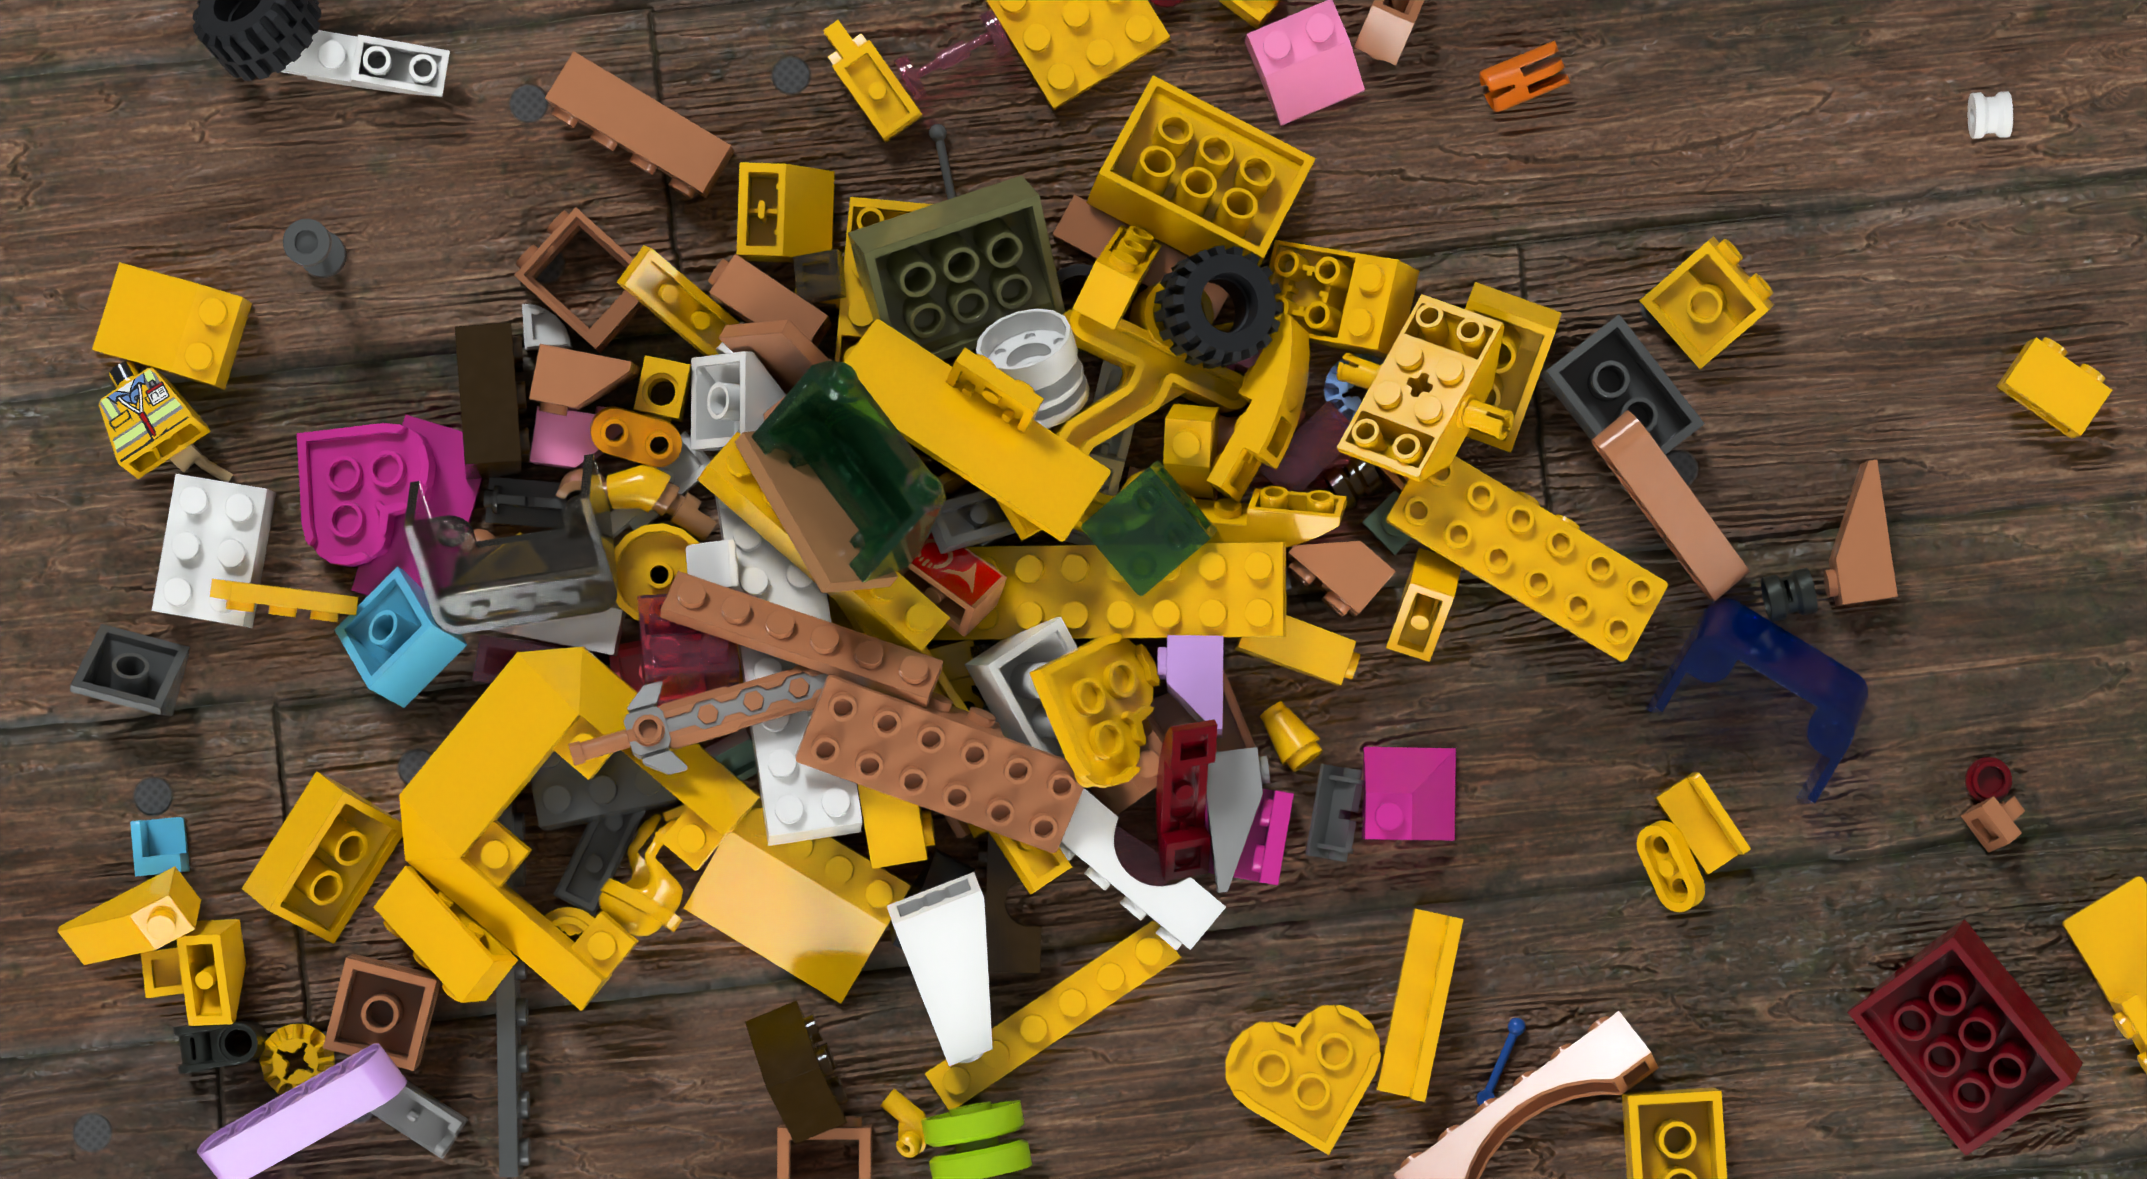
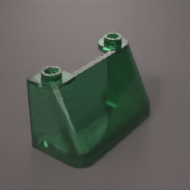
M824 361L812 365L751 437L765 455L771 453L774 449H780L792 455L788 462L793 468L809 464L859 530L849 542L854 548L860 547V552L849 565L864 583L904 569L921 553L946 501L945 492L940 480L931 474L860 382L857 373L851 366L844 362Z

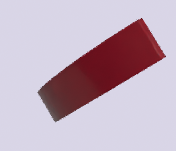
M1215 719L1169 727L1162 744L1157 774L1156 819L1159 859L1164 881L1209 873L1211 836L1205 827L1208 764L1215 763L1218 725Z

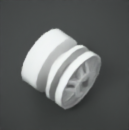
M1038 308L1017 311L994 322L979 337L976 347L977 354L989 358L996 368L1014 380H1021L1029 384L1036 394L1044 398L1034 420L1047 429L1069 420L1080 412L1088 401L1090 388L1084 375L1083 365L1077 356L1078 348L1071 326L1065 316L1054 310Z

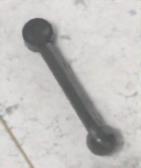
M934 124L929 129V136L935 141L947 199L956 197L944 142L947 130L941 124Z

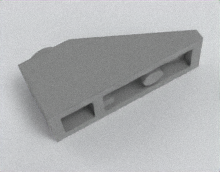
M1257 747L1216 752L1215 763L1208 764L1206 807L1216 890L1218 893L1228 892L1263 795L1262 784L1270 783L1267 756H1258Z

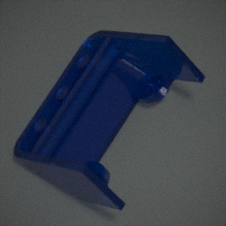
M1720 599L1712 602L1702 613L1646 709L1652 713L1663 712L1686 673L1702 682H1717L1724 679L1730 673L1736 661L1740 660L1817 707L1808 721L1806 736L1811 747L1822 754L1796 797V800L1803 804H1815L1854 738L1868 700V687L1865 680L1848 667L1733 599Z

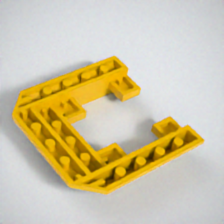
M584 646L517 652L399 794L405 861L581 1011L585 1009L610 979L613 971L639 941L606 912L602 911L574 942L506 884L507 880L531 853L532 849L501 824L498 818L554 751L588 780L595 776L613 754L610 753L585 761L586 763L574 766L568 746L572 742H583L625 730L624 720L626 715L629 714L627 707L638 693ZM698 743L675 750L670 748L669 751H672L688 767L686 771L667 775L643 765V759L635 757L631 748L621 750L687 806L686 810L660 841L695 871L699 870L724 838L736 828L761 798Z

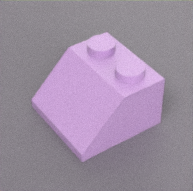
M1167 635V647H1158L1157 675H1159V679L1167 680V692L1197 722L1215 719L1218 725L1217 738H1222L1224 636Z

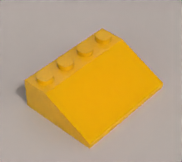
M1153 75L1101 167L1086 203L1130 226L1146 230L1155 239L1189 256L1214 246L1224 245L1225 250L1235 246L1243 248V256L1250 253L1258 256L1260 260L1257 265L1260 267L1316 158Z
M753 790L754 792H756V793L761 797L759 791ZM760 798L736 828L719 844L683 909L842 1004L891 922L887 905L905 899L912 884L884 867L872 869L871 861L868 857L835 837L768 846Z

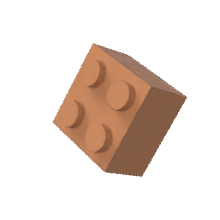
M357 954L349 955L345 959L323 1049L352 1056L362 1049L378 1043L397 1067L414 1071L421 1064L441 985L440 979L433 973Z

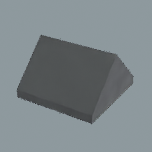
M101 624L70 685V692L158 715L173 716L190 647Z

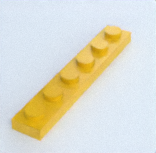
M1153 919L992 1027L993 1049L983 1053L977 1060L949 1066L945 1059L925 1072L926 1077L948 1110L959 1107L1181 958L1172 946L1156 934L1160 925Z

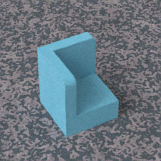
M183 817L130 822L135 877L159 875L174 866L180 872L190 871L186 822Z

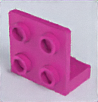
M1262 789L1263 795L1233 877L1278 885L1294 793ZM1206 807V811H1205V827H1206V829H1207V831H1208V833H1209V835H1210V832H1209V823H1208V815H1207V807ZM1210 841L1209 873L1214 874Z

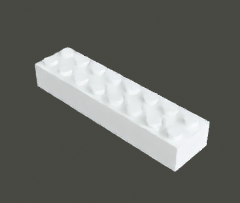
M715 496L722 540L734 539V542H736L739 584L730 589L831 622L827 593H821L813 580ZM738 644L743 683L786 671L798 665ZM804 710L750 726L768 846L861 832L863 821L857 783L796 761L795 754L813 710Z

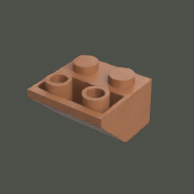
M1361 541L1294 545L1286 555V560L1291 563L1287 571L1305 587H1308L1313 582L1326 593L1321 599L1322 602L1341 618L1347 612L1353 618L1357 616L1396 572Z

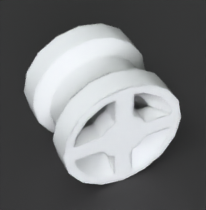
M2009 91L1998 92L1994 97H1985L1981 92L1970 94L1967 117L1969 134L1972 139H1979L1984 137L1985 134L1995 133L1999 138L2011 136L2013 104Z

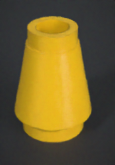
M1282 701L1272 705L1260 715L1282 765L1288 764L1293 772L1307 766L1323 752L1318 744L1320 738L1287 708Z

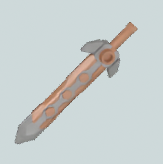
M796 665L786 671L661 704L659 708L657 705L663 682L658 681L644 685L627 707L629 714L626 715L624 720L625 730L583 742L576 741L568 744L574 766L586 763L585 761L631 748L633 755L638 759H643V765L667 775L686 771L688 769L687 765L672 751H669L670 748L674 750L738 732L739 729L804 710H814L829 675Z

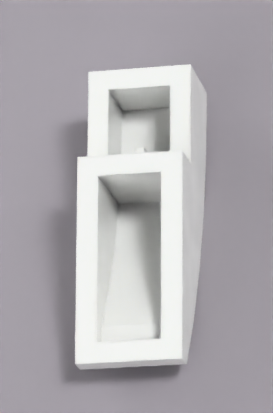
M523 589L484 620L483 629L568 647L584 646L588 651L617 656L626 612L617 608Z

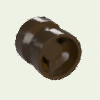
M1350 457L1349 463L1344 467H1333L1322 474L1333 495L1347 496V505L1344 513L1356 507L1359 499L1364 496L1373 497L1385 490L1373 464L1354 457Z

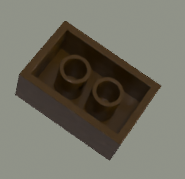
M511 323L455 326L466 480L521 476V463L530 462L528 427H519L518 418L527 417L525 381H515V372H523L521 336H512Z

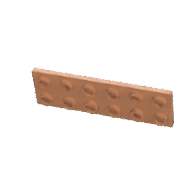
M834 675L827 677L795 754L798 763L1051 853L1057 852L1084 789L1077 782L1074 771L1066 759L1004 737L1000 724L996 722V717L993 714L976 707H971L969 712L952 706V700L941 694L933 692L928 706L925 708Z

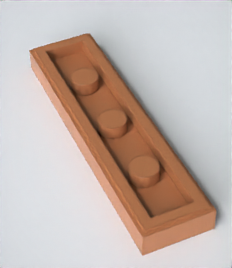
M1074 194L1052 236L1097 260L1120 225L1127 228L1130 225L1087 204L1086 200ZM1154 238L1153 241L1162 246L1141 285L1148 288L1160 282L1164 275L1173 272L1171 267L1188 256ZM1208 282L1204 290L1212 301L1214 323L1229 294L1222 287Z

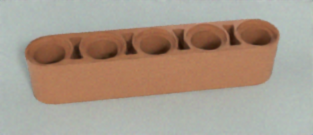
M1630 411L1624 412L1591 440L1595 449L1686 572L1711 601L1715 602L1750 572L1650 433Z

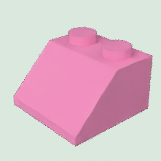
M1326 0L1246 35L1245 45L1280 126L1365 91L1349 37L1333 0Z

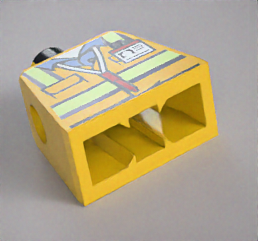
M125 361L116 365L110 371L109 376L116 389L101 398L99 408L118 464L137 479H140L175 454L211 432L208 425L174 385L155 368H147L139 373L134 362Z

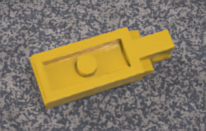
M839 20L823 30L825 36L836 50L828 56L832 63V69L885 143L923 117L870 40L867 41L862 33L852 39Z

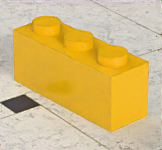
M405 866L373 907L384 918L383 923L387 930L406 942L414 951V959L424 968L431 970L443 983L442 988L445 993L458 1002L486 1001L518 961L504 944L412 866Z

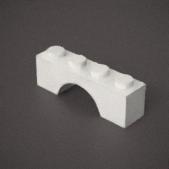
M1083 789L1059 846L1067 860L1070 861L1076 854L1089 865V868L1084 872L1085 875L1106 891L1112 884L1125 895L1120 904L1140 921L1146 914L1161 925L1156 934L1176 951L1182 944L1191 950L1226 906L1191 877H1187L1172 885L1152 886L1139 882L1130 876L1120 864L1114 847V832L1119 817L1086 789Z

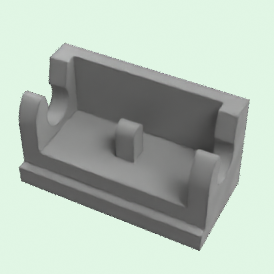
M408 1080L399 1094L385 1104L370 1111V1113L441 1159L445 1157L468 1121L466 1117Z

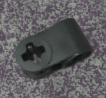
M249 1020L235 1021L233 1024L173 1027L174 1035L179 1036L182 1064L178 1066V1072L183 1074L219 1069L221 1066L243 1064L256 1060L265 1049L264 1042L268 1039L266 1031L257 1022ZM239 1029L246 1031L252 1040V1047L246 1055L239 1053L233 1045V1037Z

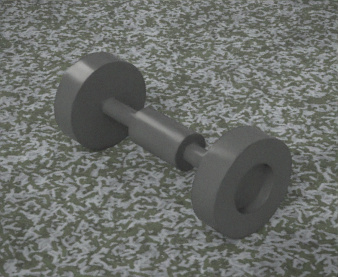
M300 219L293 222L284 233L283 247L286 255L293 262L303 266L310 274L320 278H328L339 273L344 267L347 259L344 243L335 234L329 232L320 222L313 219Z

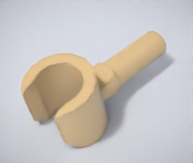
M194 444L169 458L183 472L195 463L201 469L223 482H229L233 476L232 473L208 460Z

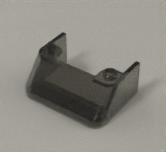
M594 454L584 455L581 494L571 498L564 507L563 521L565 528L483 541L476 540L472 526L463 518L452 515L431 518L420 481L410 482L404 529L434 621L439 628L452 634H464L600 613L610 609L615 604L618 578L611 515Z

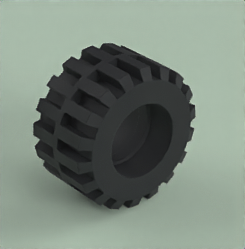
M198 0L197 4L199 7L194 10L192 18L195 21L193 24L194 33L219 63L233 77L237 79L242 77L243 80L252 81L256 77L261 80L268 78L273 72L279 73L286 69L289 63L295 62L301 57V52L313 42L312 36L318 32L320 26L318 20L321 18V9L318 6V0Z
M1223 245L1200 251L1171 267L1173 272L1164 275L1160 282L1165 289L1156 293L1154 303L1161 304V310L1154 312L1155 322L1163 321L1165 330L1160 331L1159 334L1163 341L1171 339L1174 343L1170 350L1176 356L1186 353L1185 362L1195 366L1203 363V368L1213 369L1219 366L1223 368L1251 358L1259 353L1258 350L1267 347L1272 341L1269 334L1277 332L1281 323L1274 319V316L1283 312V302L1275 301V294L1280 293L1281 290L1278 283L1271 285L1268 277L1273 272L1268 265L1260 268L1257 265L1260 258L1255 254L1250 253L1243 256V248L1233 246L1225 250ZM1208 282L1222 287L1233 301L1235 319L1228 333L1213 327L1203 313L1201 297L1203 289Z

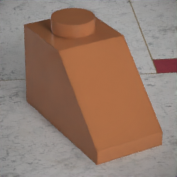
M1374 0L1354 48L1366 52L1374 59L1384 60L1397 65L1425 0Z

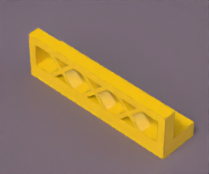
M1414 908L1376 1090L1407 1096L1410 1099L1425 1102L1464 919Z

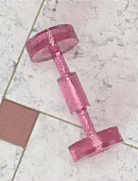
M991 9L979 15L986 33L967 43L961 40L934 54L936 59L915 70L906 54L894 60L895 66L914 101L927 95L920 80L921 77L939 67L944 71L971 56L970 51L991 41L999 56L1012 50L1001 24Z

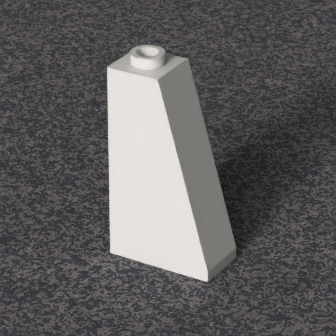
M972 872L887 905L892 924L949 1066L956 1063L973 1062L980 1058L983 1053L993 1049L985 903L976 875Z

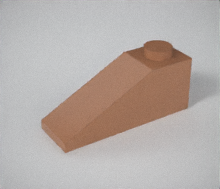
M1877 459L1860 464L1829 558L1830 570H1824L1825 591L1828 598L1834 597L1835 606L1898 597Z

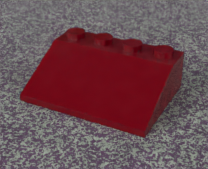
M1965 919L1927 945L1847 1012L1965 1156L2073 1083L2083 1064L2076 1053Z

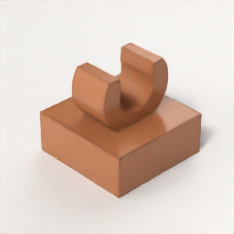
M1993 796L1973 805L1961 817L1989 853L2010 844L2022 834L2013 821L2022 815L2025 810L2015 796L2005 803L2004 801L1999 803Z

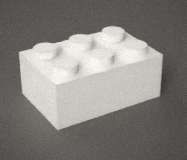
M176 474L152 611L253 628L257 604L255 603L254 612L226 609L227 600L210 597L212 579L261 584L276 492L265 488Z

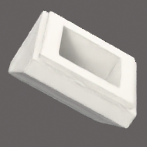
M734 539L692 544L686 547L687 574L727 588L738 586L737 552Z

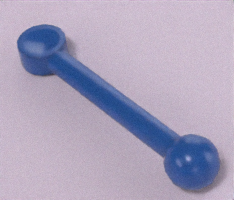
M1513 1018L1508 1023V1037L1486 1088L1479 1091L1476 1096L1479 1106L1486 1100L1495 1097L1493 1092L1516 1039L1526 1030V1024L1521 1018Z

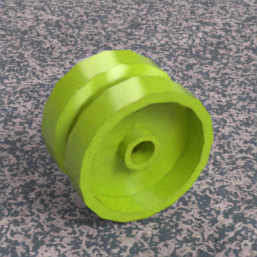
M1020 1100L992 1104L989 1101L949 1109V1112L921 1120L925 1144L932 1147L955 1145L956 1149L936 1154L929 1161L932 1179H983L1022 1170L1033 1165L1028 1141L1021 1138L998 1139V1136L1018 1131L1025 1124Z

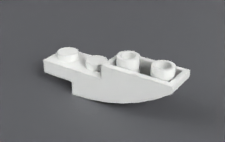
M318 30L312 36L313 42L301 52V57L295 62L289 63L286 69L281 71L283 73L306 76L309 80L339 85L442 97L450 51L359 34L356 37Z

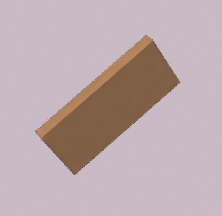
M811 428L743 432L735 441L738 450L821 593L883 588L892 585L898 578V575Z

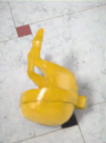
M654 814L641 825L637 836L628 847V857L632 869L631 879L627 883L622 884L608 878L600 889L601 894L598 898L601 911L606 912L625 930L635 936H649L657 932L662 926L674 933L683 921L675 914L682 900L683 889L667 869L656 860V855L663 846L660 840L676 820L669 821L655 833L653 841L645 852V860L638 853L639 849L658 825L662 817L660 814Z

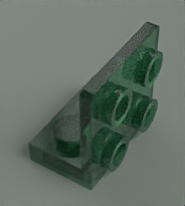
M1158 460L1081 526L1085 534L1139 596L1146 594L1209 541L1218 531Z

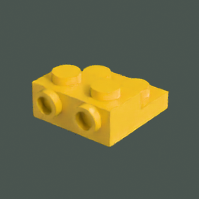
M1714 236L1639 300L1699 369L1703 368L1774 306L1769 299L1773 295V291L1768 283L1757 273L1749 277L1738 264L1743 259L1738 249L1727 239H1723L1719 243Z

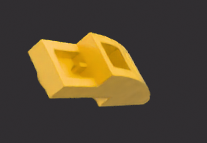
M1283 313L1279 320L1281 323L1278 331L1269 334L1272 341L1267 347L1263 348L1255 364L1244 375L1242 387L1238 394L1250 405L1246 412L1237 419L1233 435L1223 452L1213 461L1211 473L1206 480L1224 496L1240 503L1262 463L1277 470L1298 424L1305 399L1310 361L1309 333L1294 318Z
M1268 486L1263 489L1255 488L1249 504L1238 503L1230 498L1212 501L1195 499V497L1187 494H1177L1168 497L1155 516V534L1201 538V543L1284 542L1287 548L1317 538L1340 526L1347 505V496L1333 495V493L1325 490H1315L1309 493L1287 491V489L1280 486Z

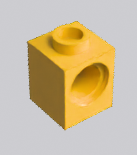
M645 355L634 410L670 423L671 420L683 422L691 385V365ZM663 381L672 383L675 387L673 400L663 406L654 404L651 400L653 387Z

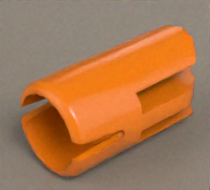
M1555 40L1480 71L1481 86L1487 85L1489 92L1484 95L1494 112H1501L1570 83L1567 74L1552 76L1565 68L1561 57L1539 61L1558 51Z

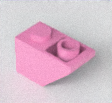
M537 406L530 462L535 465L573 470L585 468L604 453L595 446L591 438L590 424L596 413L606 407L596 406L595 414L577 412V409L568 408L567 416L539 411L540 407ZM611 424L607 427L605 434L607 438L616 440L622 436L623 428L619 424Z

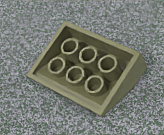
M1022 175L848 232L857 272L873 320L880 319L941 360L960 354L964 348L968 350L976 349L977 341L987 327L1000 318L1017 311L1038 308L1054 310L1061 315L1065 313L1040 196Z

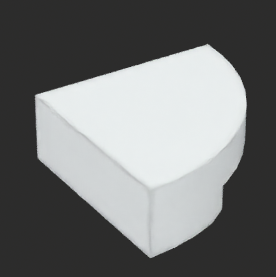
M522 304L526 351L539 350L540 344L564 349L572 348L568 330L556 315L537 305Z

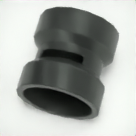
M1808 568L1793 570L1790 576L1783 578L1776 574L1761 578L1762 598L1767 616L1771 622L1784 620L1788 614L1798 612L1801 615L1817 612L1818 604L1815 586Z

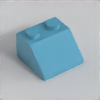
M398 566L357 606L356 615H348L334 629L368 689L403 708L468 645L451 616Z

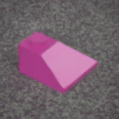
M1363 747V780H1365V785H1363L1362 839L1455 841L1456 748Z

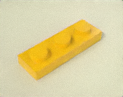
M643 245L617 281L621 287L704 356L718 355L716 348L722 343L719 337L725 325L739 324L734 317L650 247Z
M212 579L210 597L227 600L226 609L254 612L255 603L269 605L268 614L296 617L297 608L311 610L310 619L338 622L339 613L356 615L358 597L220 579Z

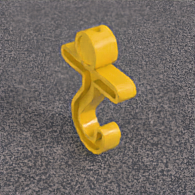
M1160 282L1149 286L1138 294L1131 307L1130 322L1121 319L1115 330L1074 309L1063 313V316L1066 317L1071 326L1077 348L1120 367L1123 373L1114 391L1082 409L1066 422L1056 425L1052 431L1087 455L1097 445L1155 412L1178 396H1182L1201 406L1220 407L1219 413L1221 414L1240 409L1248 403L1238 394L1242 387L1244 376L1226 367L1222 368L1219 366L1207 369L1203 368V363L1195 366L1185 362L1186 353L1176 356L1170 350L1174 345L1171 339L1163 341L1159 334L1160 331L1165 330L1163 321L1155 322L1154 312L1161 310V304L1154 303L1156 293L1165 289ZM1203 289L1201 297L1202 310L1208 322L1213 325L1214 311L1212 301ZM1148 469L1133 474L1116 495L1110 496L1098 492L1074 529L1097 536H1107L1137 529L1158 514L1170 495V480L1165 473L1157 469Z

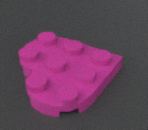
M390 423L297 433L301 522L308 545L312 546L321 558L338 566L356 567L371 562L376 557L385 555L391 547L395 516L411 512L417 506L425 505L431 498L436 464L427 438L403 425Z

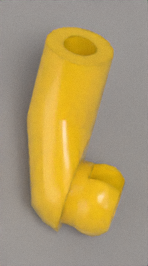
M894 1088L880 1107L898 1120L897 1151L903 1157L913 1158L923 1152L926 1147L921 1120L927 1117L921 1109Z

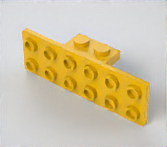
M880 319L874 320L828 385L829 391L1062 542L1067 539L1111 473L1110 469L1034 420L1044 398L1036 394L1029 384L1021 380H1014L996 368L989 358L975 354L967 348L963 349L952 367Z
M1456 456L1451 465L1421 482L1409 478L1386 517V522L1620 662L1628 659L1668 587V583L1579 530L1580 527L1574 521L1565 516L1550 513L1540 507V503L1532 496L1521 491H1513Z
M2136 876L2062 922V926L2116 1014L2112 1018L2117 1028L2127 1040L2131 1038L2139 1050L2140 1054L2137 1055V1059L2147 1074V884L2142 877Z

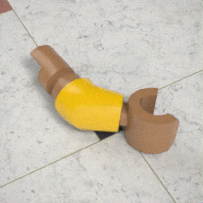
M639 465L607 476V479L591 468L573 469L562 478L555 496L565 499L570 492L575 490L587 492L594 500V504L587 506L583 516L585 526L595 523L602 516L604 508L608 504H611L613 509L639 508L647 513L653 510L661 516L666 512L671 515L670 522L703 542L717 523V521L698 510L701 500L688 492L685 496L679 494L680 487L669 481L671 478L669 474L647 465Z

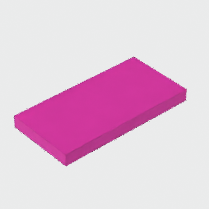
M405 414L402 425L424 435L432 449L436 464L432 495L425 505L417 506L411 512L395 516L389 551L383 556L376 557L371 562L358 566L351 590L369 595L398 566L444 609L449 594L447 589L452 584L462 552V543L467 535L484 478L466 480L462 431Z

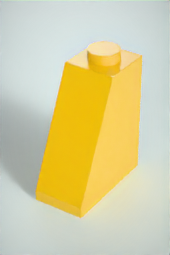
M1286 615V637H1239L1235 647L1236 651L1336 686L1342 685L1344 677L1350 680L1353 679L1361 656L1360 653L1353 651L1356 641Z

